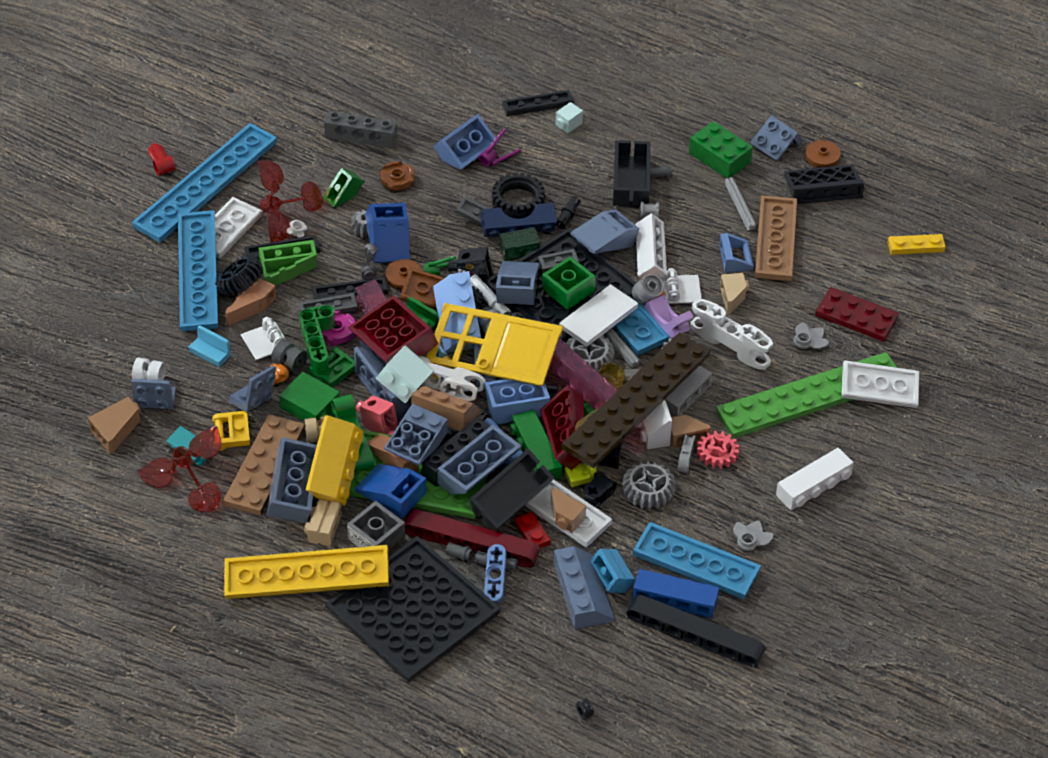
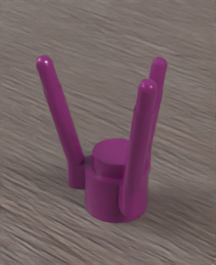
M503 129L491 145L479 155V161L484 166L488 167L490 164L495 166L497 163L521 152V149H517L496 159L497 153L493 147L504 135L506 129Z

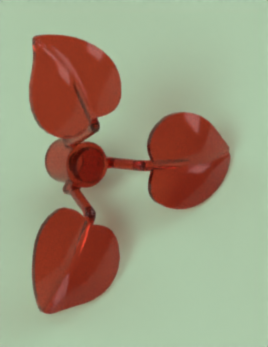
M269 160L258 161L262 185L266 190L272 191L266 195V198L261 199L260 209L264 213L269 212L268 230L270 241H282L289 236L287 229L290 228V222L286 216H282L281 211H277L281 204L303 200L305 210L310 212L317 211L323 204L322 192L314 182H305L301 187L302 197L281 201L273 195L280 189L279 184H282L284 181L282 169L275 162Z
M210 427L191 440L188 450L184 446L176 447L172 452V461L165 457L157 458L143 468L138 469V474L148 485L161 488L171 483L172 474L176 472V464L181 468H187L198 487L189 494V505L195 511H213L220 503V489L213 482H207L201 486L190 465L192 463L191 456L197 458L200 455L203 459H209L220 452L222 441L218 427Z

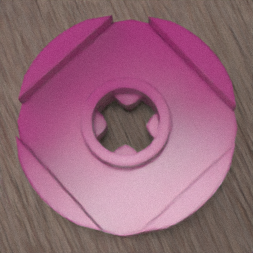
M335 311V326L339 329L332 328L321 331L324 341H327V344L330 346H335L354 339L355 334L348 328L355 322L354 318L348 313L344 315L340 314V311Z

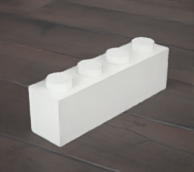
M651 213L635 224L640 228L636 237L637 274L640 279L647 274H656L660 278L667 275L664 222Z
M836 448L778 482L776 496L790 510L801 507L806 501L818 497L823 491L833 488L838 482L847 480L852 475L854 462L839 448Z

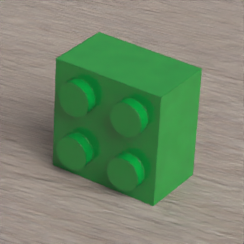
M571 256L542 274L543 290L567 310L596 292L595 275Z

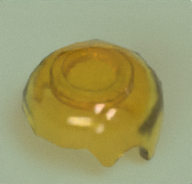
M604 363L595 375V384L606 393L617 392L625 381V371L616 363Z

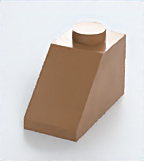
M687 415L671 417L670 443L672 448L683 446L685 434H687V437L693 438L695 436L694 444L700 441L701 436L706 437V433L711 432L710 425Z
M554 487L551 489V506L555 524L561 529L573 533L586 518V505Z

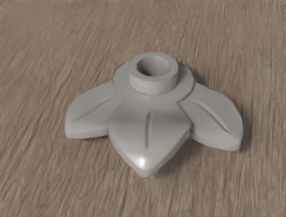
M804 322L796 326V335L793 340L796 347L800 349H807L809 347L822 349L829 344V341L823 338V327L809 329Z
M758 520L747 526L741 522H736L733 528V533L738 538V546L745 551L754 550L757 546H766L773 539V533L763 532L762 525Z

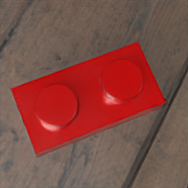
M533 512L514 518V524L524 539L537 543L540 549L550 545V538Z

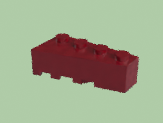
M567 385L540 410L555 460L573 470L582 461L564 451L562 443L584 423V395Z

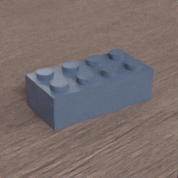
M281 437L276 452L267 516L306 524L313 500V495L306 491V486L317 445Z

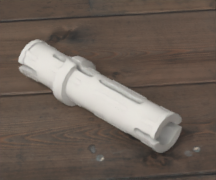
M473 275L470 278L471 285L475 286V289H480L483 299L488 303V307L498 310L500 314L510 316L511 310L504 304L497 303L496 295L478 275Z

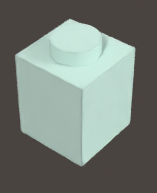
M571 102L556 112V126L567 133H570L583 123V110Z

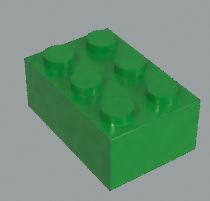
M714 121L690 137L689 154L725 178L732 177L752 161L753 146Z

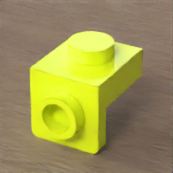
M585 463L577 465L573 470L565 467V475L571 487L590 483L594 479V473H596V467L591 468Z

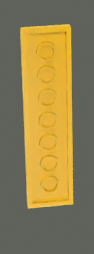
M387 545L225 558V599L389 586V555Z

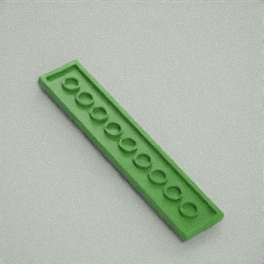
M887 352L857 361L897 368ZM843 366L716 406V413L733 439L854 399L841 398Z

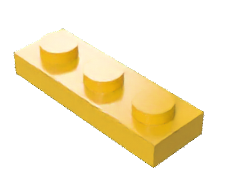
M942 234L888 237L891 255L945 252Z

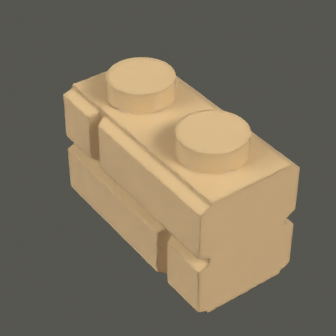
M319 499L316 507L312 506L310 512L311 521L306 522L304 530L310 543H320L326 546L332 544L342 515L340 503Z

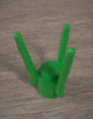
M456 256L424 264L425 272L440 275L439 268L448 267V263L445 262L456 259Z

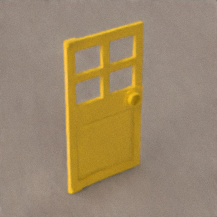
M444 303L434 334L439 344L428 352L426 358L431 363L444 367L464 368L477 374L543 387L564 327ZM451 312L468 315L461 334L445 331ZM474 317L491 320L484 339L468 336ZM442 338L459 341L452 360L436 357ZM465 342L482 345L475 365L459 362Z

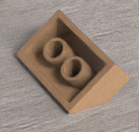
M421 385L412 394L411 405L413 403L447 418L448 427L457 431H461L481 414V409L475 404Z

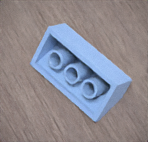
M469 271L450 274L433 286L439 320L444 303L476 309ZM451 312L445 331L461 334L468 315ZM474 317L468 336L481 338L478 318ZM442 338L444 353L455 352L459 341ZM465 342L463 350L473 349L472 343Z

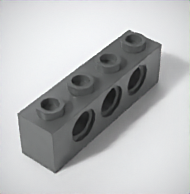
M328 111L324 121L325 138L390 149H393L397 139V122L334 111Z

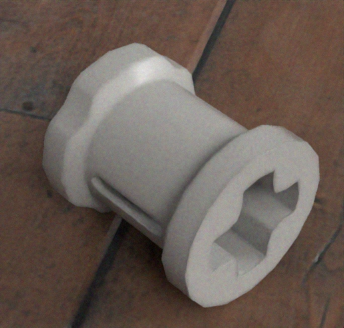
M641 202L640 218L651 213L656 217L659 216L658 202L656 204H644V202Z

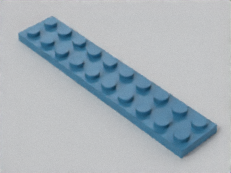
M249 123L132 221V227L160 243L178 228V213L197 212L277 143V137Z

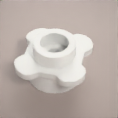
M294 220L290 222V228L287 229V233L302 238L304 237V231L307 230V226L300 220Z

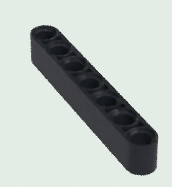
M636 595L626 611L627 617L634 622L748 667H757L766 651V646L759 640L643 595Z

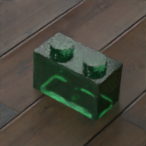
M535 227L499 234V248L504 261L520 259L540 246V240Z

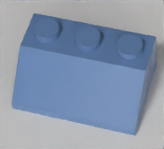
M476 114L437 142L433 148L444 162L461 170L479 157L496 137L480 115Z
M508 379L485 382L491 419L496 424L512 422V415L534 410L537 417L540 418L542 417L540 409L550 401L545 383L542 387Z

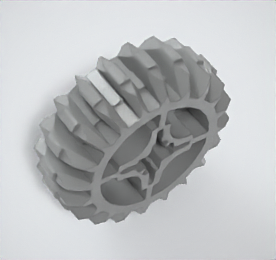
M603 335L587 347L575 338H569L567 343H565L563 351L565 365H568L569 370H573L574 374L579 372L581 377L584 374H587L589 377L591 374L595 376L599 373L604 374L605 370H609L614 362L615 351L613 345L610 343L609 338L604 339Z
M649 461L646 464L640 462L638 466L633 464L631 469H627L626 474L623 476L622 488L624 497H627L628 502H633L634 507L640 505L641 509L648 507L649 510L652 507L658 509L660 505L665 507L666 502H670L675 494L676 482L674 476L670 473V469H665L663 464L658 466L656 462L650 464Z

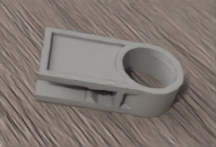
M685 434L677 472L688 473L695 436L692 438L687 437V434Z

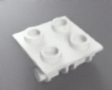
M674 268L667 270V275L662 278V281L664 283L665 298L669 304L694 303L697 299H701L698 275H677V271Z
M269 317L263 319L262 327L240 334L255 360L272 355L275 345L282 339L286 340L276 322H273V319Z

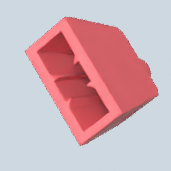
M371 396L365 402L359 401L357 403L356 410L361 413L364 427L372 432L393 435L398 427L393 403L376 396Z

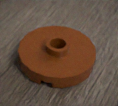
M818 140L813 141L807 146L805 158L814 167L835 166L839 162L841 151L837 145L830 141Z
M395 161L382 167L379 178L381 184L390 190H404L414 183L415 172L411 165Z
M409 259L395 260L386 268L385 278L391 287H398L402 290L409 268L420 271L422 269L415 261Z

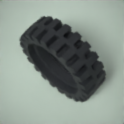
M513 173V176L506 174V178L504 176L500 177V180H497L493 185V207L501 208L511 218H526L532 214L536 204L545 203L544 185H542L540 180L537 181L535 176L531 178L530 174L524 176V173H520V175ZM511 189H524L533 193L536 198L527 204L515 205L503 200L501 195Z

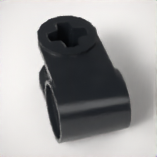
M598 473L584 488L585 497L583 500L598 509L607 498L612 496L616 490L617 483Z

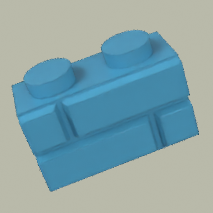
M599 549L590 561L608 593H625L635 581L617 549Z

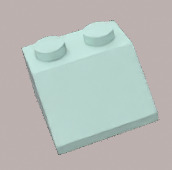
M403 346L387 363L376 379L401 401L407 403L412 399V394L426 382L435 370L407 346Z

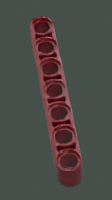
M410 510L405 520V533L410 536H418L420 539L446 546L450 542L463 547L470 546V549H473L475 554L478 551L487 553L492 545L500 544L505 548L508 558L518 559V566L532 568L540 552V546L533 541L421 510Z

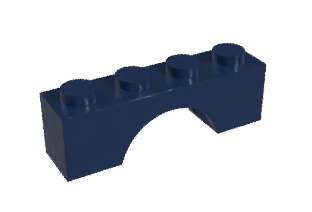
M554 203L536 204L532 214L523 219L511 218L501 208L482 209L480 216L483 236L491 238L498 237L499 235L514 236L519 233L533 234L534 232L541 231L548 233L555 230L557 224Z

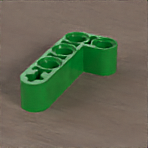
M330 305L306 308L299 313L300 330L312 371L317 375L326 374L329 370L328 353L321 331L330 330L336 325L335 310Z
M349 394L332 399L333 417L353 423L362 430L356 417V408L352 395ZM364 433L359 449V458L354 469L355 472L375 466L374 457Z

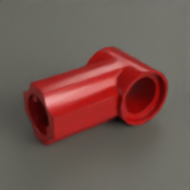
M158 143L151 144L147 150L156 174L160 176L175 171L173 158L167 155L163 146Z

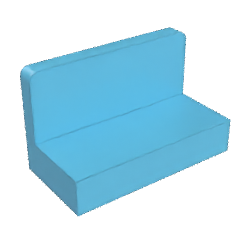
M201 325L197 327L198 338L188 346L189 352L220 367L231 356L229 340Z

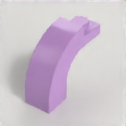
M664 295L647 302L643 306L669 335V338L675 337L679 332L684 333L690 330L688 321L693 318L691 311L678 316L671 309Z

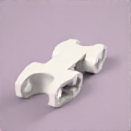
M697 299L692 304L693 312L697 316L690 322V326L701 338L712 344L722 343L737 352L738 360L756 369L765 370L771 364L769 356L764 352H768L773 347V342L760 329L750 324L739 325L726 317L725 309L710 301ZM703 305L707 308V310H701L697 308V306ZM702 323L703 327H697L695 324ZM764 341L768 343V345L762 346L760 345V342ZM758 357L766 362L761 364L756 362L755 359Z
M418 356L435 370L423 386L440 390V392L464 399L465 401L475 400L477 392L483 391L486 380L480 374L459 367L454 369L431 363L426 357ZM471 379H478L480 387L470 383ZM464 391H471L473 395L466 396Z

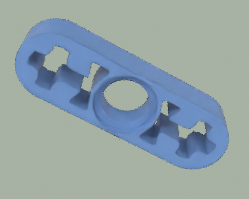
M494 544L488 549L484 594L496 604L501 602L504 597L507 560L506 550L500 544ZM497 550H499L500 554H502L498 556L499 564H495V557L494 555H492L495 554ZM494 569L501 571V576L497 579L490 577V572ZM493 584H496V590L499 593L495 595V598H492L491 594H489L493 592Z

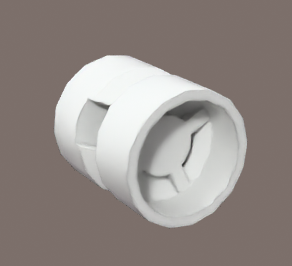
M137 357L132 369V379L164 380L166 372L165 362L156 360L150 362L149 359Z

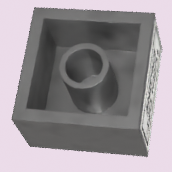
M375 501L347 524L348 539L358 547L387 545L389 551L405 538V522Z

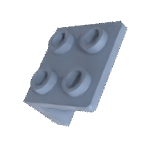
M771 115L753 138L751 144L775 161H778L790 144L794 142L800 145L803 139L798 132Z
M272 365L250 378L246 387L230 395L229 403L248 412L268 401L273 394L272 388L276 378V367Z
M132 379L133 399L139 407L174 408L177 390L176 387H171L170 381Z

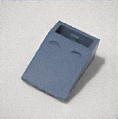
M615 209L601 212L573 230L571 235L579 243L586 246L590 252L597 254L633 247L640 228Z
M502 261L496 283L497 303L534 305L539 263Z
M412 403L385 445L384 450L420 465L439 447L448 432V419Z

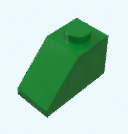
M341 168L324 194L323 199L336 208L355 197L365 181L353 171Z

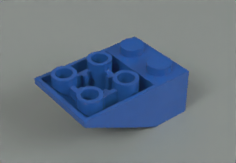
M406 203L370 204L365 213L370 243L378 248L373 257V262L392 263L400 259L410 260L409 219Z
M378 464L356 486L354 491L373 502L377 501L391 513L403 518L426 494V478L408 468Z

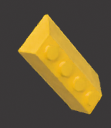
M328 415L324 416L306 491L318 500L338 502L341 506L346 505L351 481L354 478L356 461L359 458V449L363 441L364 431L353 423Z

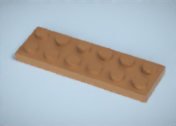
M761 195L755 278L792 281L796 198Z
M268 414L223 500L224 506L261 516L269 501L276 452L281 437L299 441L305 430V424Z

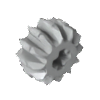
M362 209V212L356 211V214L351 218L352 232L355 233V236H361L362 239L364 237L369 238L365 216L366 211Z

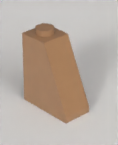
M126 397L88 417L90 431L109 454L115 452L140 422L139 413L141 410L136 402L133 403L129 397Z

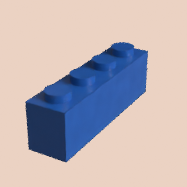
M639 569L633 587L632 600L636 595H643L684 612L712 619L718 601L719 587Z

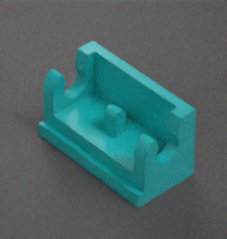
M179 426L166 440L167 444L171 445L173 449L176 448L198 466H201L213 455L209 444L182 426Z

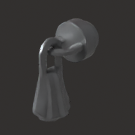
M369 243L364 247L366 261L365 265L361 267V275L364 280L376 277L375 268L369 265L378 248L374 244Z

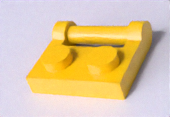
M238 411L213 415L212 420L216 433L214 445L216 450L222 451L227 447L250 445L247 412ZM224 422L229 424L230 438H224Z

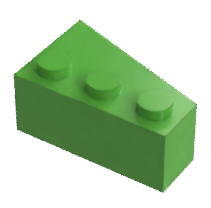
M314 240L260 247L259 261L262 264L263 280L276 286L317 268Z

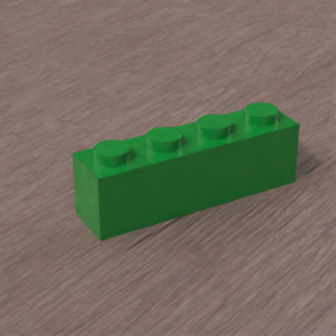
M530 410L512 415V424L509 425L511 434L516 436V442L522 446L523 452L529 448L540 461L534 470L537 472L544 465L555 477L554 480L561 479L562 465L555 460L550 441L535 411Z

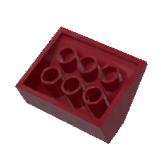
M394 295L348 327L385 363H388L403 346H407L417 356H421L439 344L431 327Z

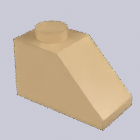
M743 273L721 275L720 290L727 314H731L745 300L746 291H749L748 280H745Z

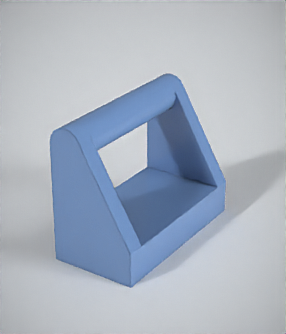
M729 233L720 234L719 248L725 273L754 270L748 240ZM731 248H742L745 261L733 257Z

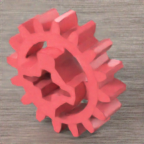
M714 431L713 435L707 432L706 437L701 436L700 441L697 443L699 460H705V466L712 464L713 469L715 466H719L722 469L723 465L730 467V462L735 464L736 458L739 457L737 439L731 440L732 435L725 436L724 431L721 434Z

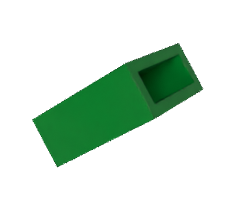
M302 372L279 395L280 408L303 421L308 418L320 420L321 417L332 414L331 400L340 397V391Z

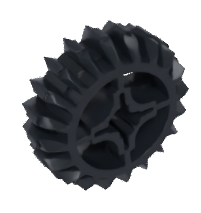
M247 255L236 259L233 263L231 262L224 270H221V273L216 278L215 285H217L218 291L225 297H232L248 290L249 287L253 286L261 278L263 273L262 264L253 255Z

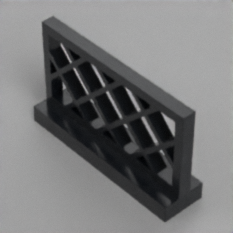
M853 164L784 171V177L792 198L797 199V204L863 198L864 181L859 178ZM837 176H840V177H842V178H844V179L841 180V179H838V178H836V177H837Z

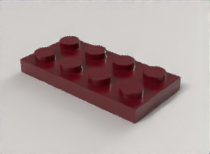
M830 287L816 309L815 316L884 342L897 321L899 312Z

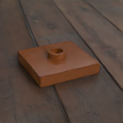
M409 268L399 300L407 302V298L411 296L435 310L436 300L433 286L443 280L444 277Z

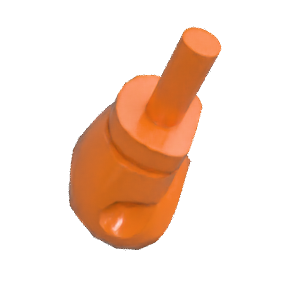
M272 364L276 367L274 386L286 381L289 377V371L282 364Z

